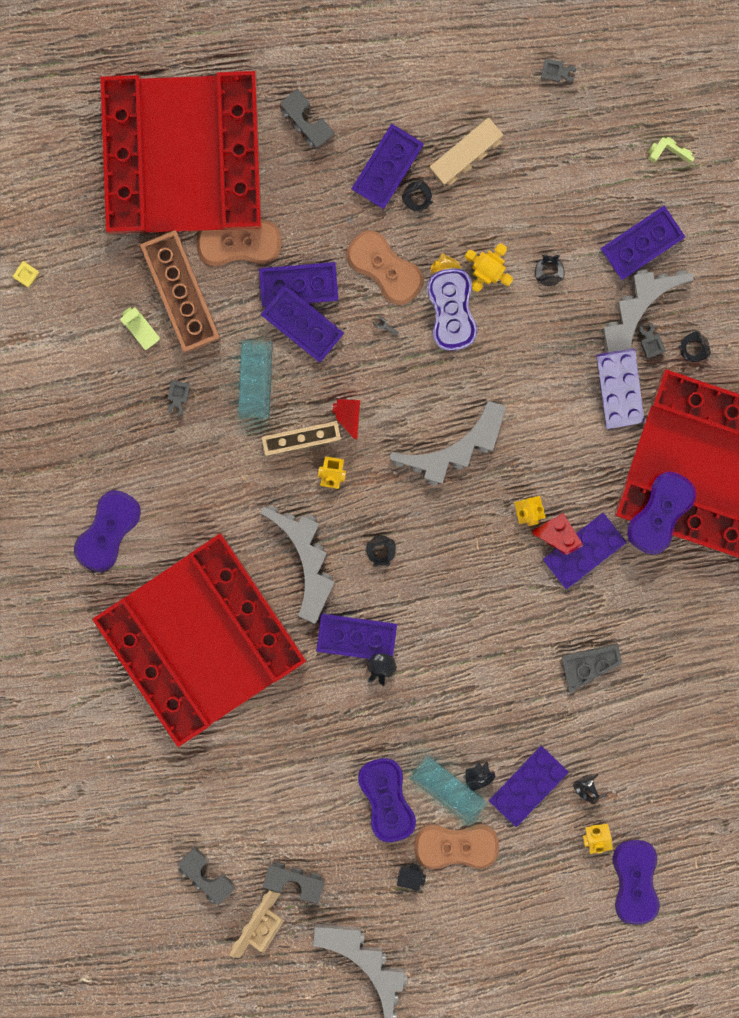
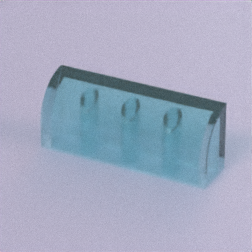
M241 340L238 394L239 418H270L273 341Z
M428 754L425 755L408 777L467 825H470L488 804L484 798L475 791H472L465 783Z

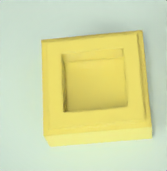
M23 261L12 277L29 288L40 272Z

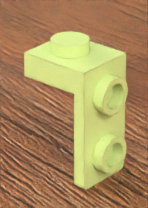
M662 137L659 143H654L648 151L651 154L648 159L653 163L656 162L664 148H667L690 164L695 158L692 156V152L686 148H679L676 146L677 143L669 137L666 139Z
M129 307L122 313L123 317L120 320L127 326L145 350H148L160 340V337L137 308L134 307L132 309Z

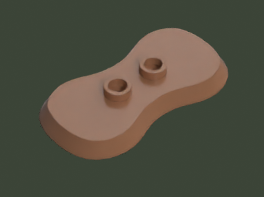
M262 220V229L199 231L197 235L198 255L204 263L211 266L224 265L234 260H247L264 265L276 260L281 250L280 231L274 223L267 220Z
M367 230L357 235L349 244L346 251V259L350 267L356 272L373 279L389 302L396 305H404L412 301L419 294L424 283L421 270L415 264L399 258L391 250L383 235L376 231Z
M483 824L473 825L462 830H450L438 825H429L420 829L417 833L414 851L418 863L427 869L436 870L451 864H463L476 869H484L493 865L499 852V842L496 832L491 827Z

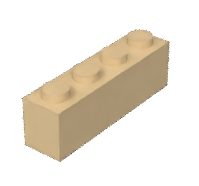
M487 118L433 163L429 170L443 187L447 184L451 186L458 180L456 176L461 172L467 173L473 167L472 163L474 161H481L488 155L486 151L491 147L495 149L502 143V132L490 118Z
M337 421L262 437L265 456L341 441Z

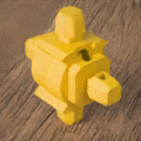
M498 244L494 249V253L489 250L487 254L482 252L480 256H477L476 252L468 250L465 254L466 260L470 263L474 262L472 269L475 270L473 275L477 277V280L473 281L472 290L475 292H479L483 288V283L490 285L493 282L496 284L498 280H501V283L506 286H510L512 283V276L508 273H503L506 269L503 266L505 260L500 257L504 256L507 251V247L503 244Z

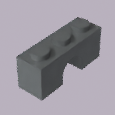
M298 88L280 103L282 107L280 109L281 113L286 119L289 117L294 122L292 126L299 134L302 132L307 137L304 140L311 148L315 147L318 150L335 136V132L323 118L314 124L304 121L303 113L310 107V103Z
M194 846L178 863L180 868L178 870L183 876H189L193 880L192 884L198 890L202 889L207 894L206 897L211 903L214 904L216 902L219 905L235 889L236 885L223 873L215 879L206 878L202 873V867L207 863L208 858Z
M274 861V863L269 864L263 888L281 893L286 882L296 881L300 884L302 890L299 899L318 904L325 879L322 878L321 874L315 872L307 874L301 868L293 867L290 869L285 867L284 863Z

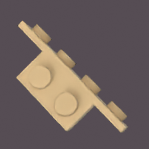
M269 890V892L265 893L259 908L253 912L249 924L243 928L239 940L233 944L232 951L229 954L231 957L241 958L249 943L260 952L264 953L284 922V919L270 910L279 897V892Z

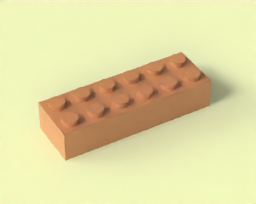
M175 230L140 244L184 353L220 340V335L178 232Z

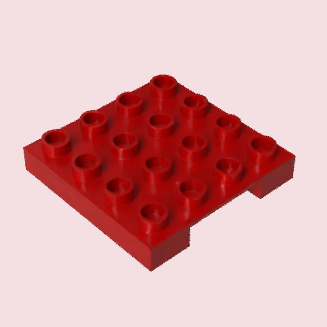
M255 71L216 72L217 76L140 78L139 75L100 76L105 221L108 234L172 232L175 230L181 232L262 229L257 77Z
M665 369L661 374L614 516L631 521L646 507L655 479L665 472L678 473L686 477L694 485L696 498L693 506L677 520L672 536L739 558V394Z
M219 533L92 619L177 747H180L251 697L307 662L306 657L222 533Z

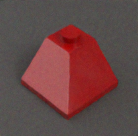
M337 399V403H333L332 415H336L337 421L350 436L358 440L360 400Z

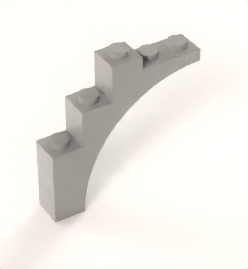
M648 269L636 271L637 275L632 276L636 298L633 299V296L622 297V301L617 303L621 325H618V322L607 323V327L602 329L606 352L630 349L637 323L648 306L667 290L692 282L694 280L693 273H687V270L675 272L676 276L668 277V274H661L656 276L657 279H654L653 272L648 273Z
M487 401L481 417L470 432L446 449L424 455H404L392 452L389 460L393 461V465L403 467L404 464L411 466L410 470L422 473V470H425L424 478L427 479L426 483L438 486V483H443L449 462L452 463V467L463 470V466L468 467L474 446H477L478 451L488 453V450L493 451L506 406Z
M271 505L268 508L264 506L260 514L274 521L286 532L297 548L303 564L305 590L298 616L316 623L335 582L332 580L333 576L325 572L318 574L327 554L324 551L325 547L314 543V546L310 545L320 523L316 522L317 518L309 514L306 517L301 516L299 522H297V517L286 513L284 516L278 513V508Z
M315 924L313 947L333 950L355 962L369 976L376 987L382 1002L384 1018H397V1012H393L394 1005H398V993H395V991L403 992V986H407V975L404 974V969L381 967V965H385L386 954H382V948L360 946V944L364 945V933H361V927Z

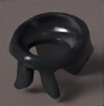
M423 180L412 182L404 189L402 200L412 211H419L421 213L433 203L431 201V190ZM415 190H422L425 193L426 198L421 205H415L411 201V193Z
M543 254V259L537 262L535 278L544 286H555L564 279L565 275L563 264L558 260L560 255L552 257ZM546 263H553L557 266L558 272L556 275L548 276L543 273V266Z
M699 331L687 335L682 340L681 345H679L681 355L686 361L699 362L708 358L711 354L707 338L701 335ZM691 340H697L702 345V350L698 355H690L687 352L686 347Z
M378 535L367 542L366 551L369 560L374 563L373 567L378 565L390 566L389 561L395 557L396 545L393 539L384 535ZM378 545H385L389 553L387 557L378 559L374 556V548Z
M377 653L371 656L367 663V670L371 672L368 682H373L376 676H378L379 683L385 686V677L389 678L397 669L395 659L384 653Z
M488 762L483 767L480 763H477L475 767L466 769V784L472 791L489 785L496 778L495 772H490Z
M598 773L582 776L573 784L577 794L593 805L599 799L607 796V794L599 796L593 783ZM585 787L592 793L593 797L587 794Z

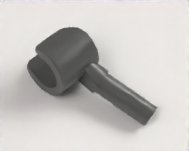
M377 315L381 319L379 324L372 322L377 328H384L396 336L399 333L389 326L380 315Z

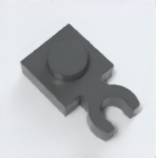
M545 58L541 79L560 82L562 77L567 82H573L574 78H570L568 72H576V68L572 66L563 68L564 62Z
M652 323L648 324L650 327L649 332H645L642 326L639 327L640 334L645 336V339L641 340V344L647 359L666 352L660 334L655 336L653 334L654 325Z
M171 380L168 399L173 400V403L169 406L168 413L172 414V409L178 407V415L183 414L181 403H187L191 384Z

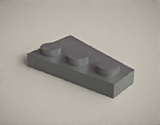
M618 643L561 656L570 694L580 686L588 684L597 676L603 675L622 664Z

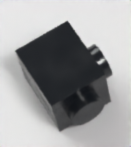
M409 863V866L401 864L397 886L419 891L420 886H424L426 880L423 869L420 868V865Z

